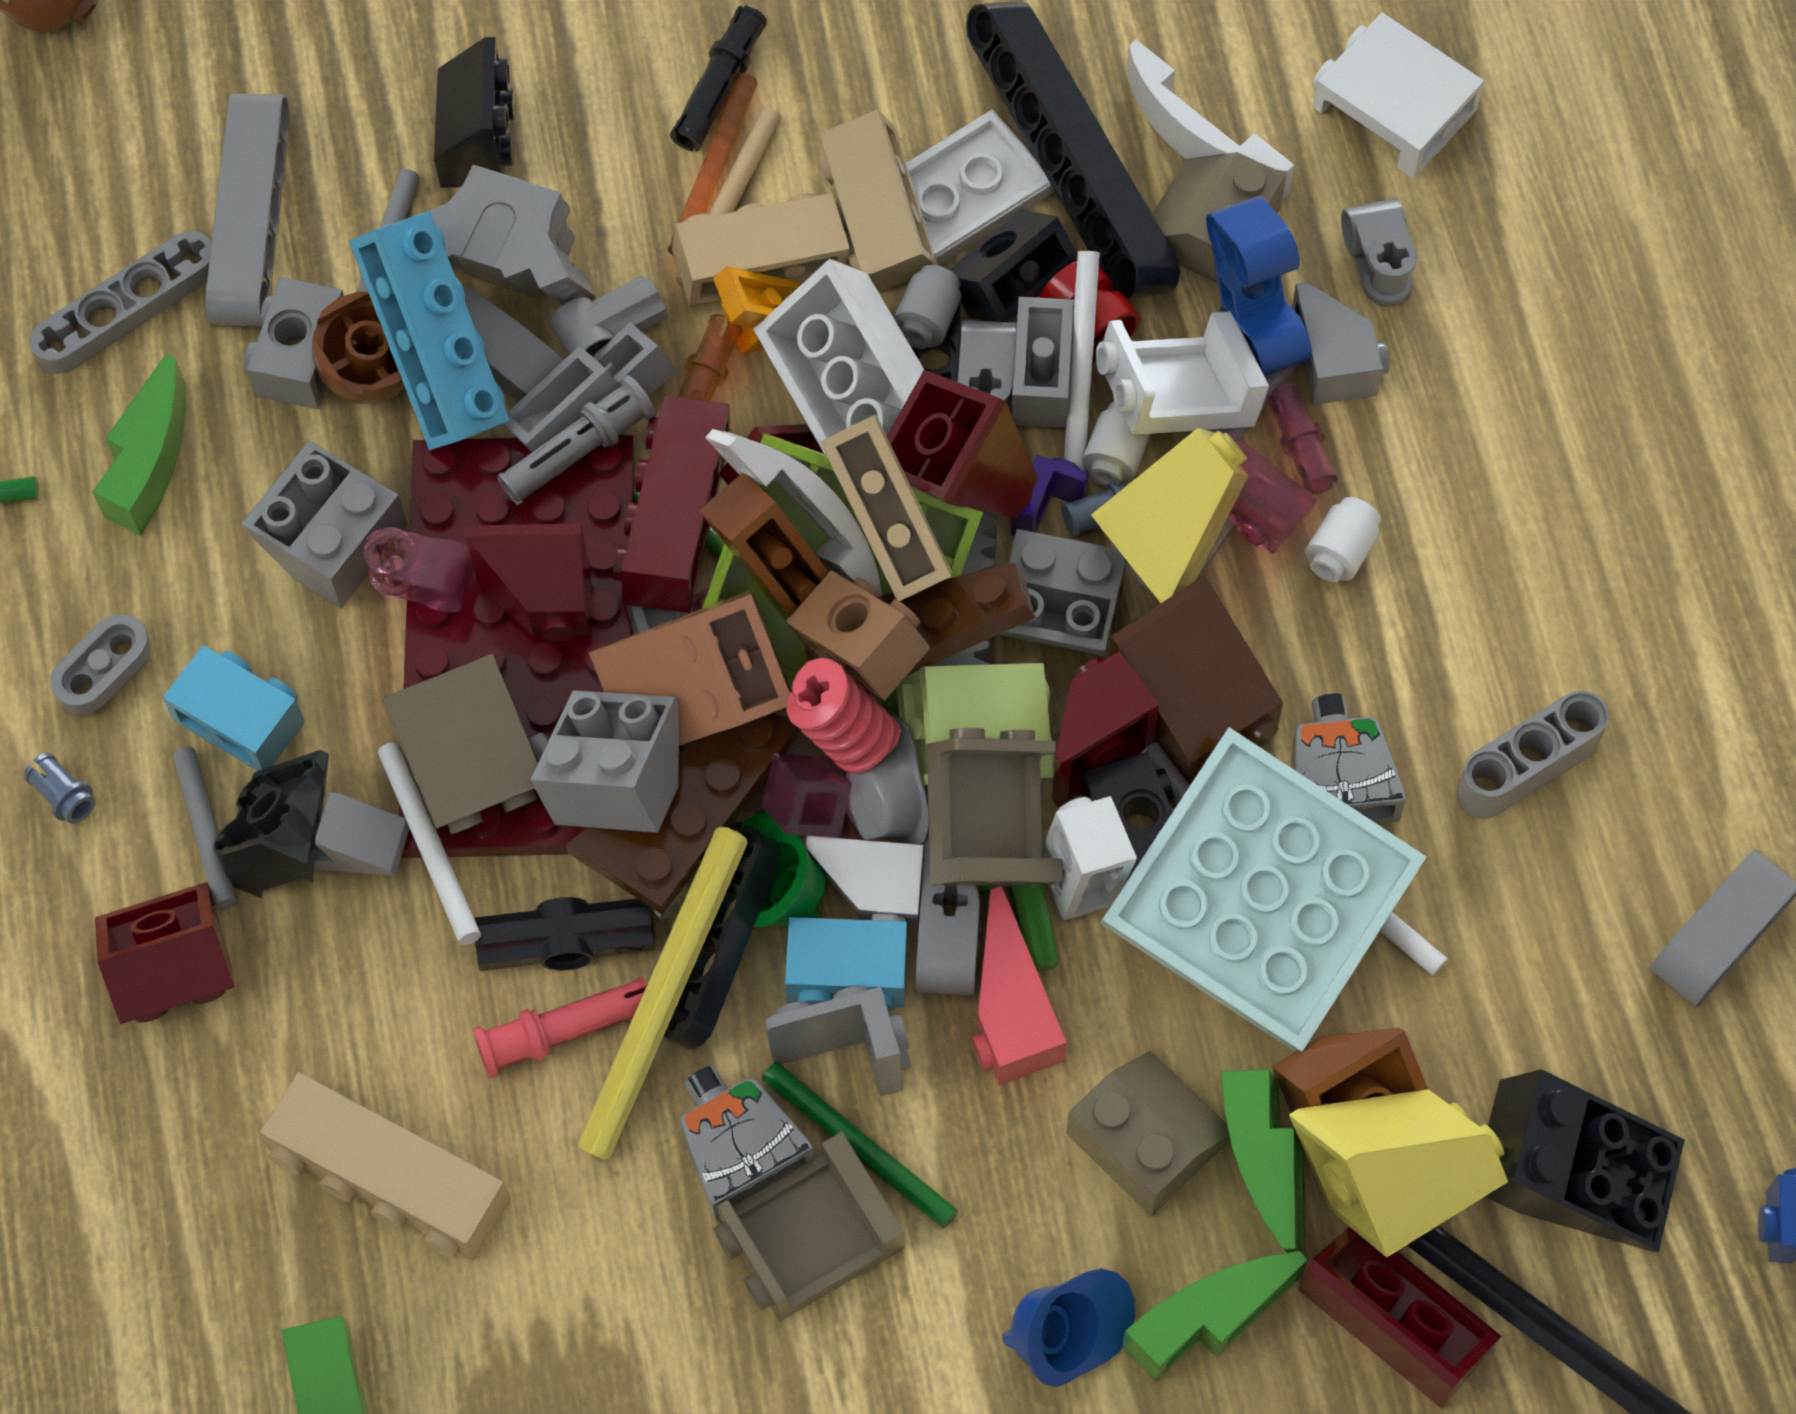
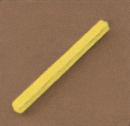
M718 827L714 831L578 1142V1147L587 1154L607 1160L614 1151L747 846V839L735 830Z

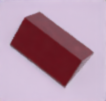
M1348 1227L1310 1261L1299 1287V1291L1441 1409L1444 1408L1502 1337L1397 1251L1388 1257L1384 1256L1351 1227Z

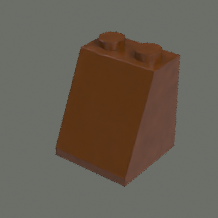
M1204 576L1110 637L1109 657L1120 651L1159 703L1154 743H1159L1189 784L1194 781L1229 727L1259 747L1267 743L1277 733L1283 702L1213 587Z

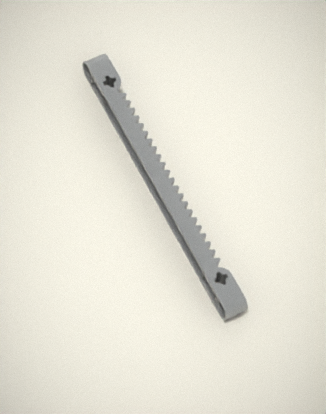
M962 320L958 383L1001 398L1007 403L1010 412H1012L1017 322ZM983 512L961 575L995 567L997 514ZM990 638L939 661L938 666L989 665ZM929 834L924 848L915 993L974 996L980 907L978 890L975 886L931 885ZM952 904L957 906L955 916L944 915L945 905Z

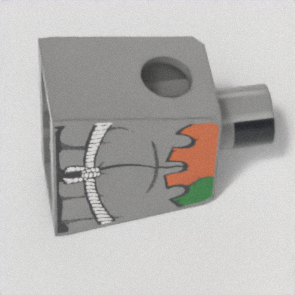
M1325 694L1313 699L1311 704L1315 723L1301 724L1296 727L1292 743L1291 768L1376 824L1400 821L1406 802L1405 791L1379 721L1373 717L1349 719L1346 698L1342 694Z
M707 1066L693 1073L684 1082L685 1088L697 1107L679 1118L681 1131L710 1211L716 1222L719 1220L716 1205L728 1200L731 1206L814 1159L813 1147L809 1140L754 1078H747L728 1089L715 1066Z

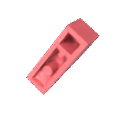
M1002 886L990 890L978 1008V1035L971 1037L972 1046L981 1069L984 1071L992 1068L998 1085L1065 1062L1067 1044Z

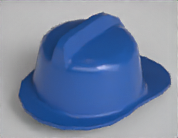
M1102 1268L1088 1271L1058 1286L1042 1287L1029 1292L1019 1302L1013 1315L1011 1328L1002 1334V1340L1006 1346L1015 1349L1016 1354L1030 1366L1032 1373L1042 1384L1059 1387L1106 1363L1120 1352L1123 1347L1124 1332L1134 1323L1135 1299L1128 1282L1117 1272Z

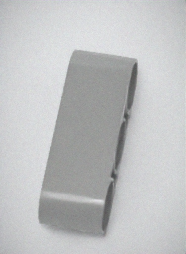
M1588 691L1572 692L1474 752L1467 759L1457 787V800L1461 808L1476 818L1494 817L1589 758L1597 750L1609 720L1608 708L1604 701L1596 694ZM1580 720L1588 725L1591 731H1575L1568 726L1566 721ZM1524 748L1535 749L1544 756L1545 760L1531 761L1525 758L1520 750ZM1478 777L1492 779L1499 789L1486 791L1479 788L1473 779Z
M1754 849L1667 944L1652 963L1649 970L1695 1008L1698 1007L1796 897V880L1757 849Z

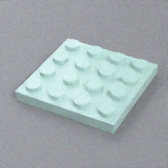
M1229 727L1100 924L1293 1052H1303L1427 856Z

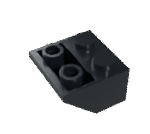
M484 37L438 68L434 162L441 188L461 187L472 165L505 174V166L514 165L513 134L508 133L509 120H515L516 118L514 88H510L508 58L499 57L496 37Z

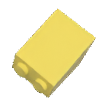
M1198 427L1091 514L1160 603H1163L1196 581L1248 478V474L1240 466L1247 457L1227 433L1222 434L1219 430L1214 433Z
M1429 1089L1299 1108L1289 1114L1328 1209L1386 1257L1397 1252L1508 1182L1499 1159L1504 1156V1149L1493 1130L1486 1124L1478 1126L1468 1118L1467 1114L1457 1103L1448 1104Z

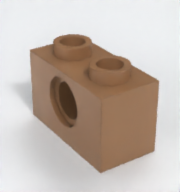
M832 570L785 622L811 655L816 658L833 659L858 684L884 701L930 649V646L916 629L921 623L919 618L907 606L896 599L888 605L883 602L882 596L863 579L857 577L853 582H850Z

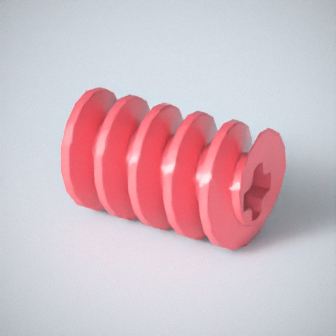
M818 658L807 661L797 672L792 683V691L787 700L786 712L790 722L801 729L802 733L823 750L824 754L835 761L838 767L847 773L858 774L870 770L892 752L901 734V728L897 720L889 715L888 711L879 705L877 700L868 694L866 689L858 684L840 664L833 659Z

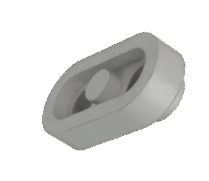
M111 615L100 621L57 664L52 672L50 685L54 696L63 709L78 715L97 711L146 663L151 653V641L143 624L137 618L130 615ZM122 644L132 645L131 649L125 654L119 655L114 653L116 648ZM81 684H92V688L87 693L75 694L76 689Z

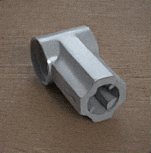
M642 275L594 301L581 297L565 303L553 314L550 319V326L569 355L577 347L581 346L591 356H594L629 322L642 332L667 319V314L657 289L649 278L646 279Z

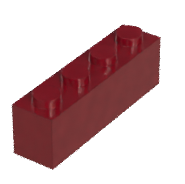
M664 395L659 417H653L649 420L646 432V449L650 450L648 460H639L635 478V491L640 493L638 503H629L625 515L624 535L629 536L627 548H617L613 566L614 581H622L624 605L682 613L691 612L710 530V524L699 510L718 495L722 478L719 472L724 467L726 461L705 437L712 429L730 432L729 404Z

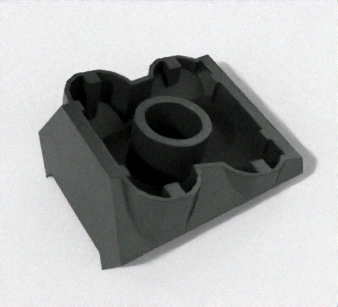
M318 750L253 773L251 781L243 788L236 801V806L239 808L236 818L220 831L213 844V851L221 857L235 888L262 898L264 890L302 878L313 882L317 852L315 838L322 815L329 761L328 753Z

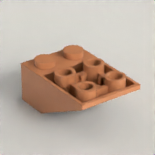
M753 590L589 652L604 692L676 697L679 703V745L737 727L786 708L787 700L792 691Z

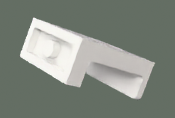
M1381 12L1368 27L1361 25L1354 31L1346 44L1345 52L1336 61L1329 59L1319 69L1313 81V86L1316 87L1313 109L1323 114L1333 104L1400 150L1397 168L1414 179L1477 111L1484 80Z
M1231 311L1212 312L1204 337L1131 341L1121 320L1109 321L1104 340L1099 342L1096 349L1098 371L1101 375H1105L1113 392L1115 407L1119 413H1123L1132 435L1195 431L1198 427L1205 430L1255 427L1269 385Z

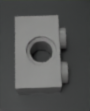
M284 277L279 278L274 295H268L263 302L260 314L262 328L257 342L249 343L244 357V372L249 375L257 397L319 409L326 385L321 381L312 358L313 332L322 310L338 297L344 296L343 290ZM303 339L298 344L290 346L285 345L290 340Z

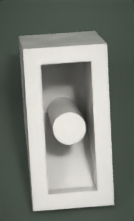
M807 836V851L822 867L826 878L861 919L907 921V923L919 924L924 845Z

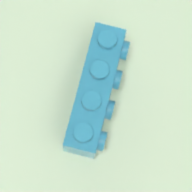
M427 211L349 240L428 449L432 450L461 441L510 421L505 409L504 394L494 380L485 356L483 339L475 330L465 304L464 289L454 275L445 251L443 234L435 225L431 212Z

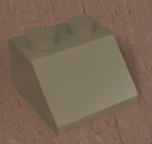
M1238 152L1186 159L1152 213L1176 254L1179 265L1217 283L1213 249L1206 227L1207 214L1257 196L1263 197L1272 209L1278 213L1281 207L1286 174Z
M1151 1051L1110 1072L1068 1112L1066 1134L1151 1217L1230 1141L1227 1124Z

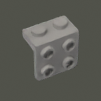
M866 986L848 987L835 993L832 1000L814 1005H809L805 1001L792 1002L779 1007L774 1012L775 1015L765 1020L773 1063L777 1061L779 1064H784L865 1042L880 1096L903 1090L902 1070L911 1068L907 1051L909 1043L901 1015L889 1016L881 986L867 990Z

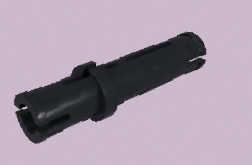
M741 5L738 6L724 36L712 45L709 51L711 59L707 64L708 66L702 77H700L680 118L670 132V138L679 147L692 152L693 150L697 152L701 149L708 131L726 101L735 80L740 74H744L751 63L749 55L752 52V48L767 25L766 17L757 9L747 5L744 8Z

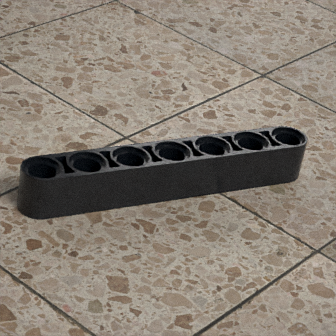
M1024 1L974 5L970 9L966 21L969 42L1087 249L1100 253L1099 266L1112 280V291L1122 292L1127 299L1171 293L1176 289L1180 277L1179 262L1176 254L1033 9Z

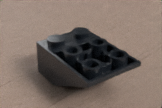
M1542 1069L1501 1079L1498 1084L1488 1126L1496 1134L1504 1149V1156L1499 1159L1508 1182L1485 1197L1520 1214L1651 1252L1659 1251L1685 1139Z

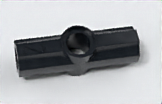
M559 897L540 903L534 911L474 918L481 933V937L475 941L480 971L541 964L549 970H574L589 965L593 962L594 957L655 950L651 907L637 898L588 904L586 900L581 898Z

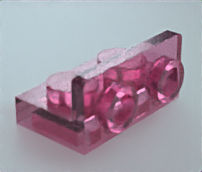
M1230 432L1228 435L1247 457L1240 466L1248 474V478L1228 519L1237 525L1238 532L1246 541L1257 547L1263 546L1274 554L1311 512L1318 500L1237 435Z

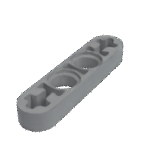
M185 231L177 234L39 323L30 335V347L38 365L46 372L61 374L73 370L207 283L212 244L210 238L197 231ZM191 252L195 257L200 256L201 261L193 265L189 260L184 261L183 256ZM165 266H169L172 274L175 273L177 278L170 280ZM155 278L162 282L159 291L152 296L140 297L133 293L135 285L142 279ZM110 307L116 310L114 320L105 326L97 327L88 323V318L95 309ZM79 324L85 336L83 339H80L77 331L73 330L72 327ZM57 340L58 343L64 344L66 348L57 353L55 349L49 348L48 344L51 341Z

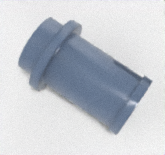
M1112 482L1106 485L1105 491L1073 502L1063 503L1061 511L1069 534L1072 537H1076L1080 533L1099 528L1100 526L1091 514L1127 485L1117 486V484Z
M44 753L37 756L34 761L48 776L46 777L42 773L39 774L29 764L24 772L25 781L32 785L52 805V813L58 820H67L72 824L82 821L91 813L95 806V799L92 797L93 790L90 785L83 781L77 782L57 762L53 754Z

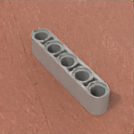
M231 94L229 97L206 286V315L209 325L261 326L260 314L265 298L268 295L271 296L290 123L289 104L286 94Z

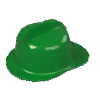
M772 809L757 812L746 820L740 829L751 826L775 839L780 846V857L754 927L764 928L776 925L788 928L789 917L821 918L818 905L826 887L824 870L807 851L794 823L786 814Z

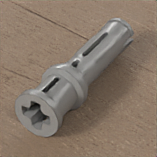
M630 375L623 377L620 380L621 386L598 403L594 404L589 401L582 407V411L579 413L580 419L548 442L542 444L538 449L507 471L497 475L501 487L516 505L521 504L525 498L556 476L562 474L567 468L601 445L603 448L613 447L619 442L618 436L642 418L650 420L656 416L657 413L652 401Z

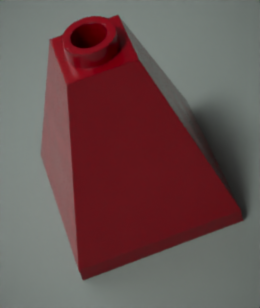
M923 370L887 434L890 445L910 486L950 505L964 508L969 507L983 512L1017 518L1020 511L1024 510L1030 503L1033 495L1032 490L1038 481V477L1007 403L999 397Z

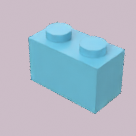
M202 645L162 697L173 721L257 771L271 767L305 723L296 701L298 699L297 694L289 686L276 678L271 677L266 682L252 674L251 667L236 654L224 650L220 655L207 646Z
M789 917L785 977L787 1004L805 1001L809 1005H814L832 1000L835 993L848 987L866 986L867 990L881 986L888 1012L892 1008H905L907 921Z

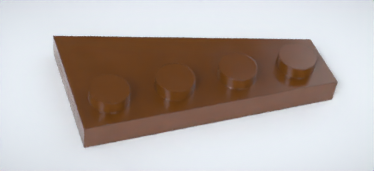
M1015 562L945 579L900 601L919 618L921 623L916 629L930 646L928 652L907 676L919 671L921 667L937 663L1035 618L1024 575ZM894 593L882 595L883 602L888 605L896 599ZM805 647L807 661L818 659L811 655Z
M773 712L737 727L697 739L679 754L678 789L658 833L587 827L566 844L568 854L663 915L699 868L714 831L718 827H730L797 739L798 728Z

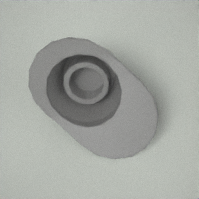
M889 713V715L897 720L901 728L897 745L890 754L885 756L881 762L870 770L858 774L847 773L843 787V802L846 814L852 825L864 839L886 838L891 843L921 845L926 841L929 834L928 796L922 782L917 754L910 731L901 718Z

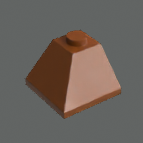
M1399 1027L1323 1036L1306 1045L1303 1052L1297 1051L1272 1066L1291 1113L1299 1108L1428 1089L1406 1033Z

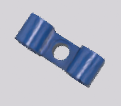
M1261 196L1207 214L1206 227L1212 244L1221 302L1219 310L1220 312L1231 311L1263 375L1266 376L1310 360L1312 348L1307 330L1300 317L1284 299L1281 275L1297 270L1300 266L1298 248L1288 226Z

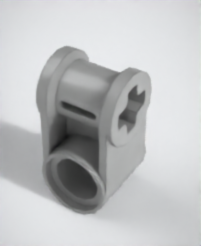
M1397 198L1342 209L1341 227L1348 252L1353 257L1367 297L1383 306H1394L1402 303L1409 296L1412 288L1411 273L1414 271L1417 263V251L1407 229L1406 218L1400 201Z

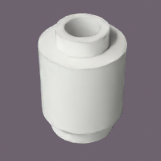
M1111 402L1107 410L1102 411L1098 416L1082 458V464L1089 472L1090 477L1101 485L1106 486L1112 482L1117 484V486L1130 483L1135 478L1151 434L1132 435L1123 413H1119L1114 402Z
M1345 497L1340 504L1333 505L1305 549V555L1310 562L1311 570L1317 576L1329 582L1352 580L1380 535L1378 526L1381 523V516L1377 510L1367 502L1355 497Z

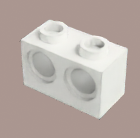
M1111 796L1091 801L1088 797L1069 801L1059 808L1052 821L1043 845V858L1062 859L1063 882L1047 884L1062 921L1111 907L1126 884L1137 859Z

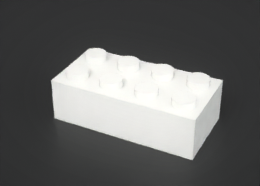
M832 259L826 261L753 329L825 455L826 453L820 441L875 414L887 436L924 370L866 272Z

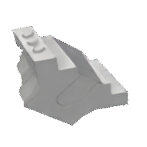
M472 165L464 184L450 201L428 210L432 214L435 225L443 234L445 251L449 262L473 279L485 281L533 298L547 293L562 305L576 298L586 297L590 299L595 297L584 273L579 269L573 268L575 263L568 259L575 236L567 227L566 219L570 213V207L562 198L561 192Z

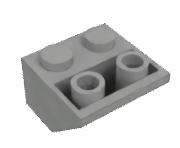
M310 440L241 523L242 528L297 582L339 608L344 606L408 525L400 497L397 493Z
M1016 529L1009 563L1015 562L1024 575L1035 618L998 635L1105 656L1114 630L1125 581L1127 560L1116 548Z
M572 691L530 779L555 825L658 833L678 789L679 703L676 697Z

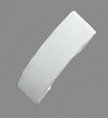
M1134 40L1129 45L1126 76L1132 94L1152 127L1176 152L1185 159L1234 152L1241 153L1286 174L1282 200L1290 194L1294 170L1292 162L1255 133L1239 146L1173 93L1175 70L1138 40Z
M715 429L709 432L705 438L739 475L744 473L753 482L766 487L775 479L829 537L815 553L829 571H834L850 582L859 577L869 583L882 596L875 560L863 532L845 504L820 477L789 455L772 447L730 432Z

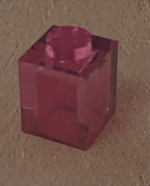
M774 753L762 808L785 834L840 838L852 783L827 757Z

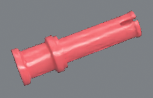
M642 976L629 983L539 1015L536 1010L529 1011V1009L520 1012L519 1019L488 1030H484L481 1026L473 1028V1036L489 1079L497 1077L499 1069L530 1058H534L537 1062L545 1060L546 1056L550 1055V1048L633 1019L647 987Z

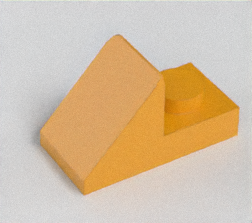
M726 266L713 278L722 300L721 305L725 312L726 320L737 347L742 354L764 349L753 329L801 286L802 282Z

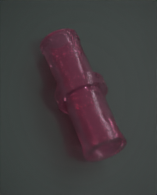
M1286 384L1274 389L1271 392L1272 395L1267 396V403L1271 407L1282 433L1280 438L1282 450L1286 455L1292 457L1303 483L1304 491L1307 494L1314 495L1331 489L1333 487L1332 483L1338 482V476L1333 470L1322 444L1325 439L1322 427L1312 421L1300 387L1297 384Z

